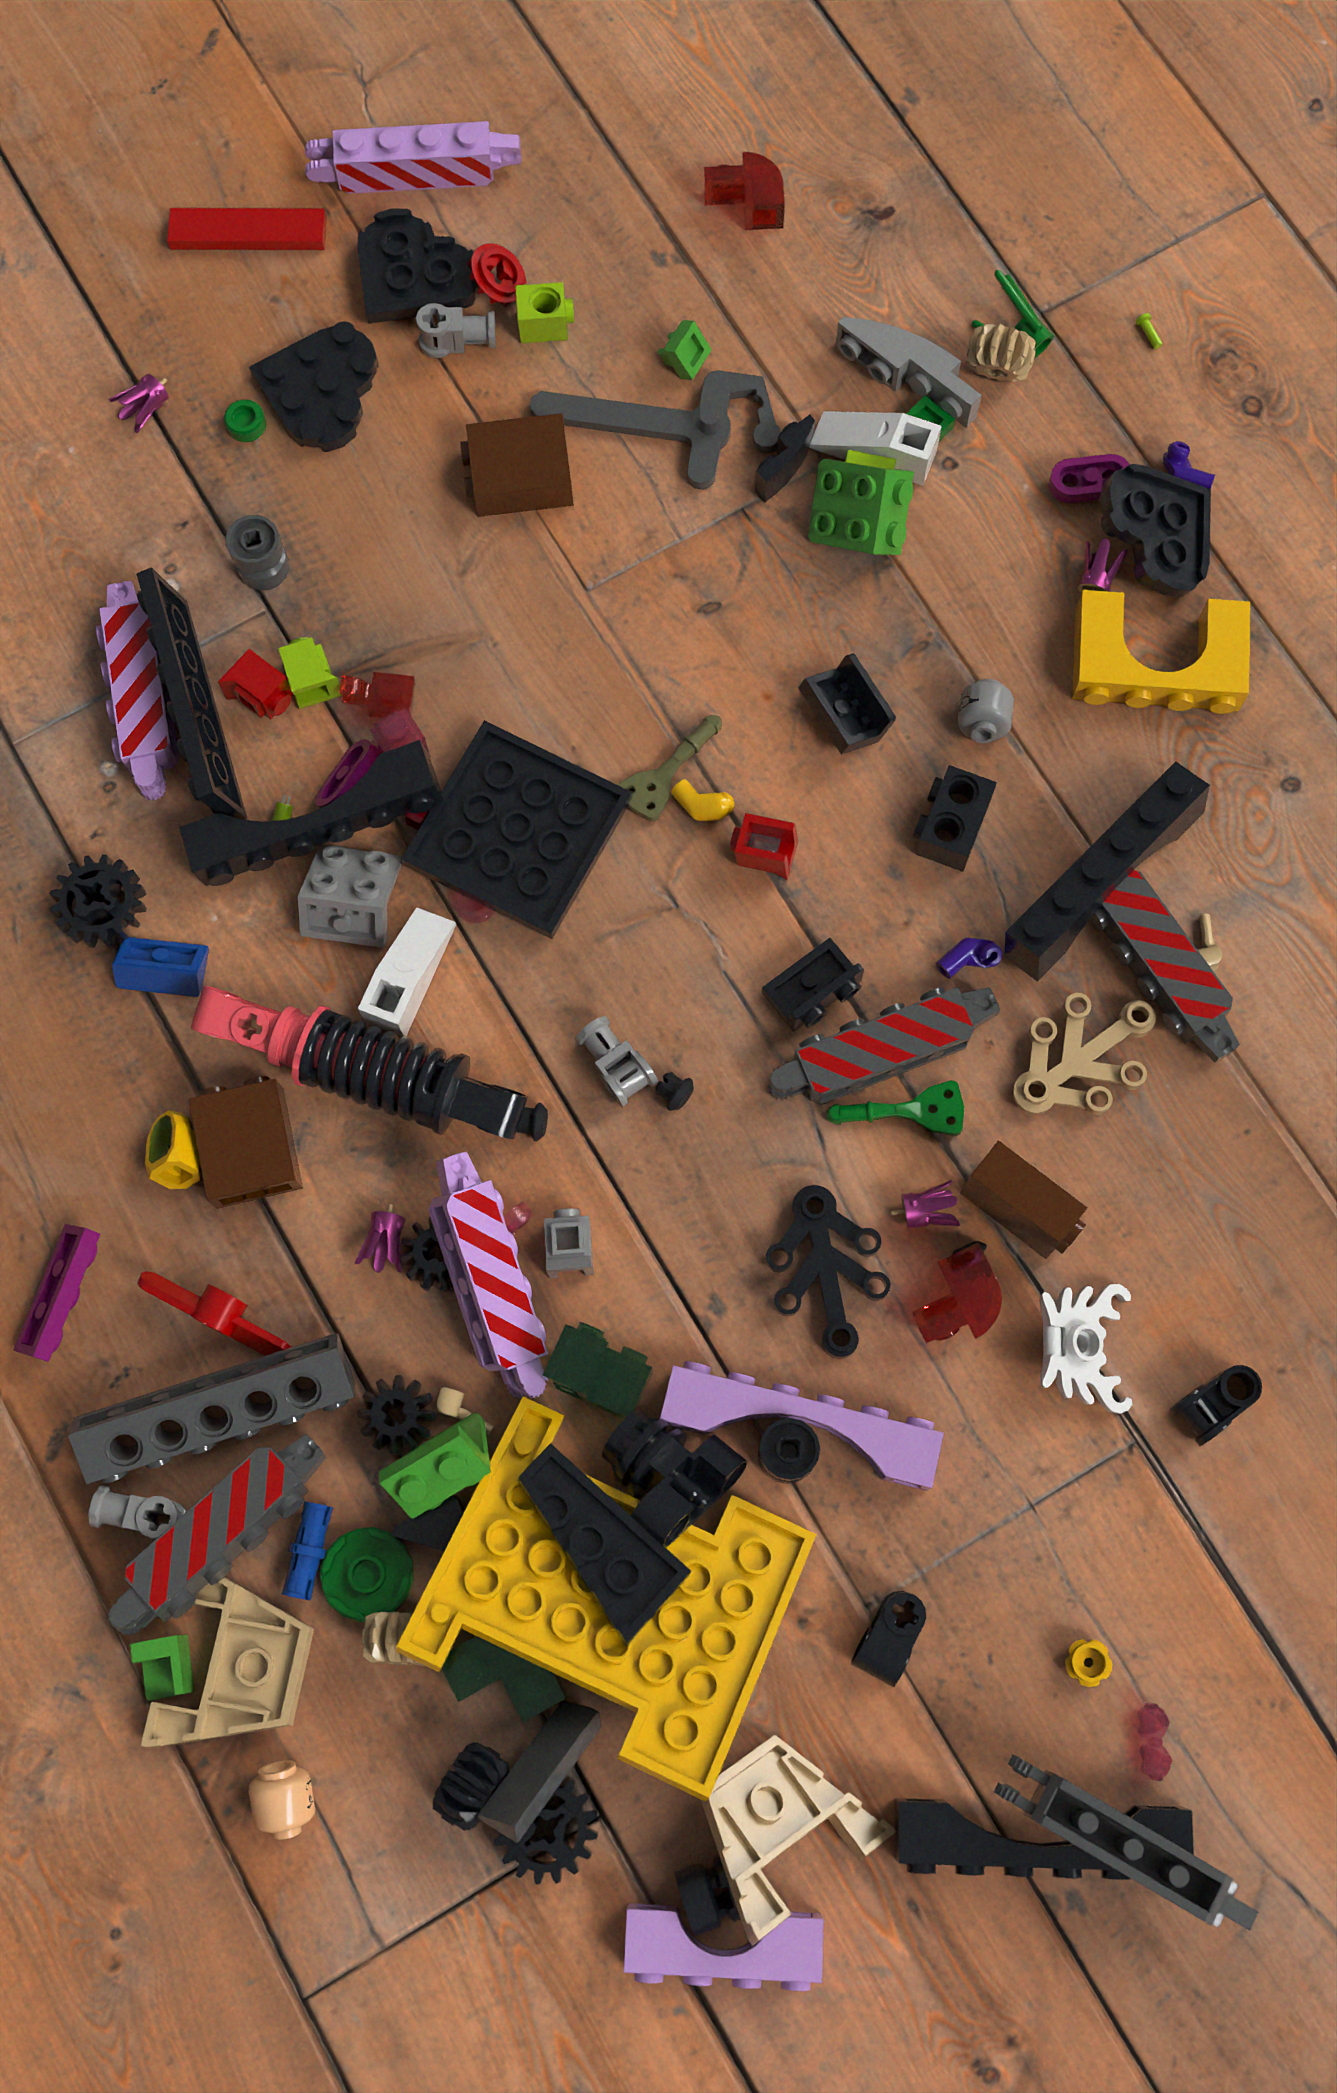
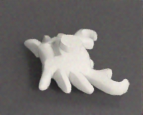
M1120 1284L1106 1285L1099 1291L1088 1307L1086 1303L1094 1290L1091 1286L1083 1287L1073 1299L1071 1288L1065 1287L1060 1292L1056 1305L1050 1294L1047 1292L1040 1295V1308L1043 1320V1364L1040 1385L1043 1388L1049 1387L1054 1379H1056V1386L1064 1398H1071L1074 1393L1084 1404L1090 1405L1094 1403V1397L1089 1391L1088 1385L1107 1412L1121 1414L1128 1411L1133 1405L1131 1398H1122L1119 1402H1116L1112 1397L1113 1387L1121 1382L1120 1376L1104 1377L1099 1372L1100 1367L1107 1360L1102 1352L1106 1330L1100 1325L1099 1318L1102 1317L1110 1321H1116L1121 1318L1120 1313L1113 1309L1111 1298L1114 1295L1121 1302L1131 1301V1294L1127 1288Z

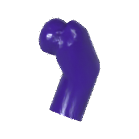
M1180 441L1171 443L1168 447V452H1165L1163 455V464L1168 474L1211 489L1215 475L1192 468L1187 458L1190 452L1187 444Z
M964 938L936 962V967L946 978L950 979L965 965L981 968L997 966L1002 960L1003 952L993 941Z

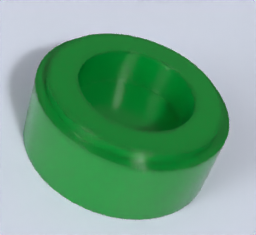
M246 399L238 400L232 403L225 411L224 422L228 433L233 439L240 442H251L261 437L264 433L266 418L262 408L256 402Z

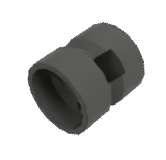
M246 515L236 520L229 527L226 534V547L242 582L249 588L259 591L270 590L279 586L286 579L290 565L275 524L268 518L260 515Z

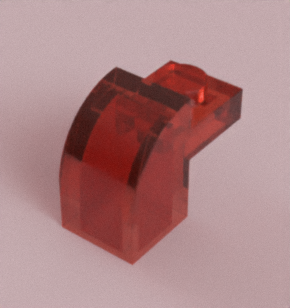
M742 152V165L730 166L723 164L704 167L705 206L743 204L745 230L783 229L785 211L783 177L778 167L770 159L757 153Z
M978 1242L938 1261L952 1293L912 1311L918 1329L926 1344L933 1340H946L954 1336L960 1327L967 1324L974 1338L977 1339L985 1334L997 1320L1002 1305V1292L999 1282Z

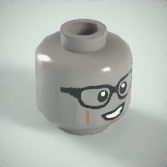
M993 679L978 680L966 687L960 696L958 727L961 732L978 743H990L1006 736L1011 730L1014 696L1011 691L1002 683Z

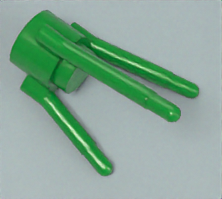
M996 270L994 273L995 278L1023 317L1017 323L1015 329L1025 331L1036 341L1034 350L1036 352L1034 358H1036L1052 343L1054 335L1039 320L1011 276L1008 274L1004 276L1001 270ZM978 320L972 321L973 328L985 325Z

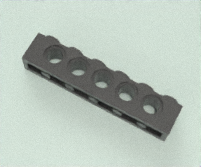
M334 1333L74 1417L68 1432V1438L86 1484L101 1480L102 1483H110L124 1477L129 1470L142 1466H146L149 1469L160 1467L168 1463L173 1456L188 1451L191 1454L203 1453L213 1448L219 1441L231 1437L237 1440L246 1439L257 1434L262 1427L277 1422L279 1425H289L302 1419L305 1413L322 1408L324 1411L338 1409L347 1404L349 1399L355 1397V1380L339 1334ZM298 1377H309L316 1384L309 1389H299L292 1384V1381ZM254 1391H263L271 1399L266 1403L259 1404L251 1401L248 1395ZM217 1405L222 1407L227 1414L214 1418L207 1415L204 1409L208 1406ZM165 1420H174L182 1426V1429L176 1432H169L164 1430L159 1423ZM127 1434L134 1437L137 1444L124 1446L117 1442L115 1437Z

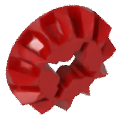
M483 244L473 252L471 259L467 263L472 270L469 280L476 282L479 286L477 294L485 293L488 295L490 304L499 302L503 307L517 302L516 285H526V276L519 260L508 249L498 244ZM495 267V271L497 272V278L501 280V282H499L498 284L496 283V281H494V274L491 273V271Z

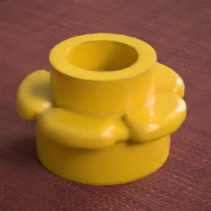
M1080 1639L1069 1647V1657L1065 1660L1066 1671L1071 1678L1078 1679L1080 1685L1094 1687L1100 1684V1680L1109 1677L1112 1671V1661L1109 1658L1107 1647L1102 1642L1095 1639L1086 1642V1640ZM1086 1658L1092 1659L1093 1664L1091 1667L1085 1666L1084 1660Z

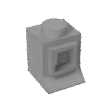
M560 1209L554 1211V1218L544 1219L546 1271L549 1278H559L558 1272L584 1270L585 1276L594 1275L589 1216H580L579 1209Z

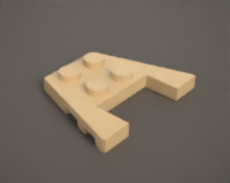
M226 1577L214 1585L208 1583L194 1596L196 1601L193 1605L222 1610V1615L200 1707L198 1710L151 1702L140 1746L156 1748L293 1726L314 1628Z
M776 1735L718 1775L709 1799L706 1802L701 1800L744 1930L752 1946L791 1915L788 1908L761 1872L762 1868L825 1820L830 1821L859 1862L896 1833L892 1825L883 1818L878 1821L862 1809L863 1803L848 1792L844 1795L823 1778L824 1773Z

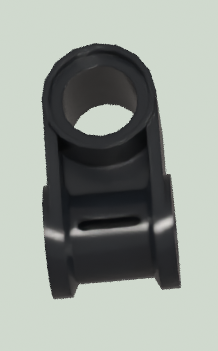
M1235 1365L1218 1373L1207 1383L1194 1389L1172 1406L1170 1410L1174 1415H1181L1197 1435L1196 1443L1202 1446L1227 1428L1234 1418L1259 1399L1262 1392V1381L1258 1373L1252 1368L1244 1365ZM1230 1376H1237L1244 1381L1247 1392L1242 1400L1235 1399L1228 1393L1226 1384Z
M894 1591L888 1594L881 1602L871 1625L863 1634L852 1657L851 1665L889 1686L895 1687L907 1666L912 1648L925 1624L926 1609L922 1601L914 1594L905 1591ZM908 1600L910 1602L908 1610L914 1614L911 1622L903 1620L899 1626H896L897 1616L891 1613L892 1607L895 1604L903 1606Z

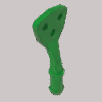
M950 1080L928 1087L909 1102L885 1104L867 1101V1103L834 1104L827 1109L826 1118L830 1123L841 1125V1123L857 1121L872 1123L873 1120L896 1117L912 1120L934 1133L957 1136L963 1130L965 1106L958 1083ZM951 1092L953 1096L948 1099L944 1097V1093ZM931 1106H935L938 1111L930 1113L928 1109ZM949 1118H953L955 1124L948 1125L946 1121Z

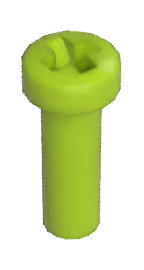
M1144 313L1136 319L1135 323L1138 327H1142L1153 349L1156 350L1163 343L1150 322L1151 315Z

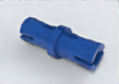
M304 1501L295 1543L290 1542L288 1552H292L281 1595L311 1601L320 1559H324L327 1551L323 1549L333 1507Z

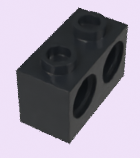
M951 765L948 766L944 779L935 777L927 801L934 803L929 816L921 813L912 838L919 840L915 855L964 872L997 782ZM955 793L962 794L968 798L969 802L957 804L951 800L950 795ZM939 830L949 831L954 835L955 839L948 842L942 841L937 838L935 832Z

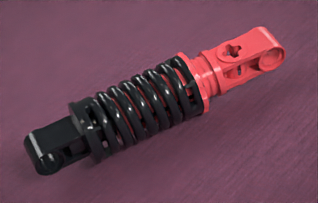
M203 986L190 1026L191 1029L200 1033L230 1040L267 1053L270 1064L278 1067L284 1064L292 1068L291 1074L296 1085H306L312 1088L319 1086L326 1093L336 1092L343 1099L352 1098L355 1103L361 1105L367 1103L370 1108L375 1110L383 1109L385 1113L392 1116L399 1114L400 1118L406 1121L415 1119L417 1124L432 1129L434 1133L439 1135L446 1132L454 1118L474 1125L478 1129L490 1134L514 1139L528 1096L498 1085L487 1084L468 1077L470 1057L466 1054H454L446 1060V1053L441 1048H435L429 1054V1047L424 1042H418L414 1045L412 1039L406 1036L398 1040V1036L392 1031H387L382 1035V1030L379 1027L370 1026L367 1029L363 1021L356 1020L352 1023L350 1017L335 1013L329 1007L323 1005L319 1006L311 1016L302 1014L300 1009L293 1006H288L283 1012H279L244 1000L242 997L228 991ZM252 1020H256V1023L262 1026L261 1033L256 1034V1029L251 1027Z

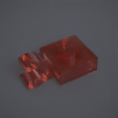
M373 672L372 683L365 682L357 677L342 676L339 692L343 694L342 703L369 705V717L411 721L416 681L415 676Z

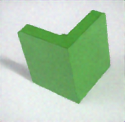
M174 1635L130 1644L132 1663H142L147 1700H157L195 1692L188 1635Z

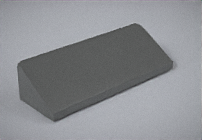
M561 1701L478 1813V1819L518 1843L600 1730V1713L591 1707Z

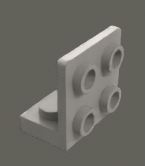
M320 845L298 894L300 936L384 948L388 939L387 903L402 866V857L386 854L381 851L371 852L344 848L338 845Z

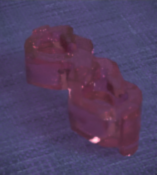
M1145 1703L1144 1707L1138 1711V1717L1141 1721L1138 1732L1144 1739V1743L1139 1750L1143 1759L1141 1770L1145 1775L1149 1776V1779L1162 1781L1163 1777L1168 1774L1172 1764V1759L1165 1747L1162 1746L1163 1741L1161 1739L1165 1735L1170 1722L1162 1708L1158 1707V1704Z

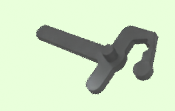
M712 371L705 377L700 405L693 411L540 391L532 396L530 403V413L532 416L563 413L564 426L674 440L690 444L692 448L687 470L688 481L697 489H707L715 482L721 449L726 446L731 435V423L727 415L730 400L754 395L753 402H758L762 405L761 408L757 409L759 424L753 431V444L758 451L771 453L777 450L778 436L781 433L780 428L775 422L764 377L726 371Z

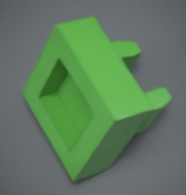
M682 320L675 332L668 334L669 341L664 349H659L657 353L665 365L673 366L681 379L693 380L712 349L695 321Z

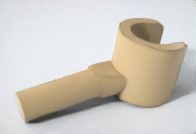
M1201 914L1199 919L1203 948L1197 950L1211 969L1216 971L1218 963L1222 958V951L1214 943L1210 915Z
M446 1387L440 1389L436 1401V1408L440 1414L459 1420L473 1414L469 1410L460 1408L464 1393ZM485 1421L486 1435L488 1436L494 1426Z

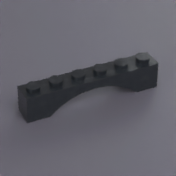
M417 740L379 754L368 772L349 791L332 803L309 814L287 820L259 822L237 819L217 813L181 826L179 829L192 873L206 886H219L231 882L234 876L249 870L262 871L268 869L274 864V861L282 858L307 855L313 851L314 847L329 841L337 843L348 840L354 835V832L365 828L387 826L393 822L394 818L409 812L413 814L423 813L430 810L434 803L444 799L430 756L421 741Z
M1175 761L1005 932L1004 957L1038 982L1067 952L1092 915L1116 887L1154 852L1178 840L1205 812L1210 784Z
M895 1798V1860L899 1864H907L908 1873L935 1874L936 1865H955V1873L960 1875H985V1866L1004 1867V1875L1014 1877H1032L1033 1868H1052L1053 1877L1082 1878V1869L1101 1870V1878L1131 1879L1069 1841L1037 1843L1014 1840L979 1827L963 1817L943 1799ZM1133 1805L1123 1813L1194 1855L1192 1810L1182 1806Z

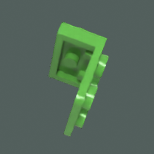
M830 459L821 460L817 470L808 532L809 540L813 543L869 554L901 555L902 545L907 534L906 519L909 502L913 496L912 482L914 471L879 468Z
M473 1413L379 1471L380 1484L411 1519L427 1510L437 1508L445 1499L467 1486L477 1484L485 1475L491 1472L484 1419L479 1413Z

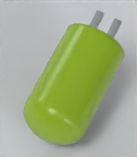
M283 795L282 803H276L272 821L290 819L293 806L289 805L290 796H288L286 804H284L286 795Z

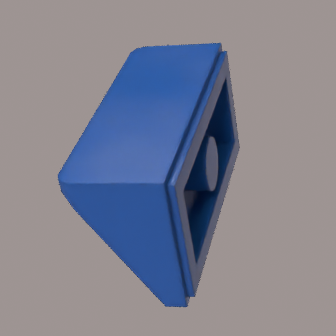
M128 937L126 940L123 939L112 963L115 985L120 989L198 997L203 986L209 947Z

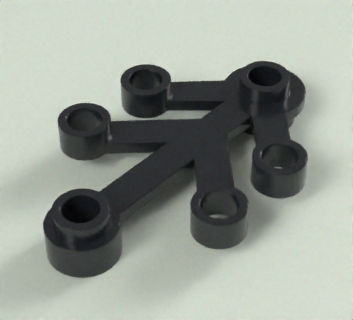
M810 1185L802 1188L794 1197L792 1212L795 1220L781 1241L769 1247L766 1253L768 1268L774 1272H784L792 1264L794 1250L810 1231L813 1250L790 1284L776 1293L774 1307L782 1316L789 1317L795 1315L800 1309L801 1298L818 1275L828 1326L822 1335V1347L830 1357L845 1359L856 1350L859 1336L855 1327L846 1322L837 1272L862 1288L864 1295L873 1301L882 1300L887 1296L890 1290V1280L882 1272L871 1273L831 1245L828 1228L852 1242L855 1251L859 1255L871 1257L878 1252L881 1246V1236L876 1230L872 1228L862 1229L838 1213L836 1199L828 1189L819 1185ZM810 1200H818L822 1203L823 1210L818 1214H812L807 1210L806 1204ZM864 1235L872 1236L876 1246L871 1250L863 1249L859 1244L860 1237ZM778 1250L786 1253L788 1261L784 1265H775L771 1261V1254ZM872 1279L881 1280L884 1284V1291L880 1294L872 1293L868 1288V1282ZM785 1294L792 1295L796 1300V1306L790 1310L783 1309L779 1304L780 1297ZM836 1331L846 1332L849 1336V1343L843 1347L837 1346L832 1340L833 1333Z

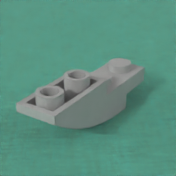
M843 317L838 322L835 346L838 347L845 358L851 361L855 360L868 370L875 381L881 384L885 383L895 392L907 382L916 394L922 397L924 395L927 396L966 428L977 418L982 395L958 377L961 360L921 336L885 323Z

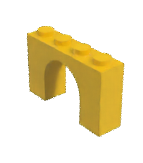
M1082 590L1075 609L1072 699L1084 700V702L1091 705L1117 702L1126 703L1127 706L1133 708H1143L1149 705L1168 706L1169 709L1175 711L1201 708L1210 709L1211 712L1217 714H1227L1240 710L1249 695L1250 601L1208 599L1199 616L1198 660L1183 670L1161 672L1139 663L1131 655L1125 644L1123 636L1124 593Z

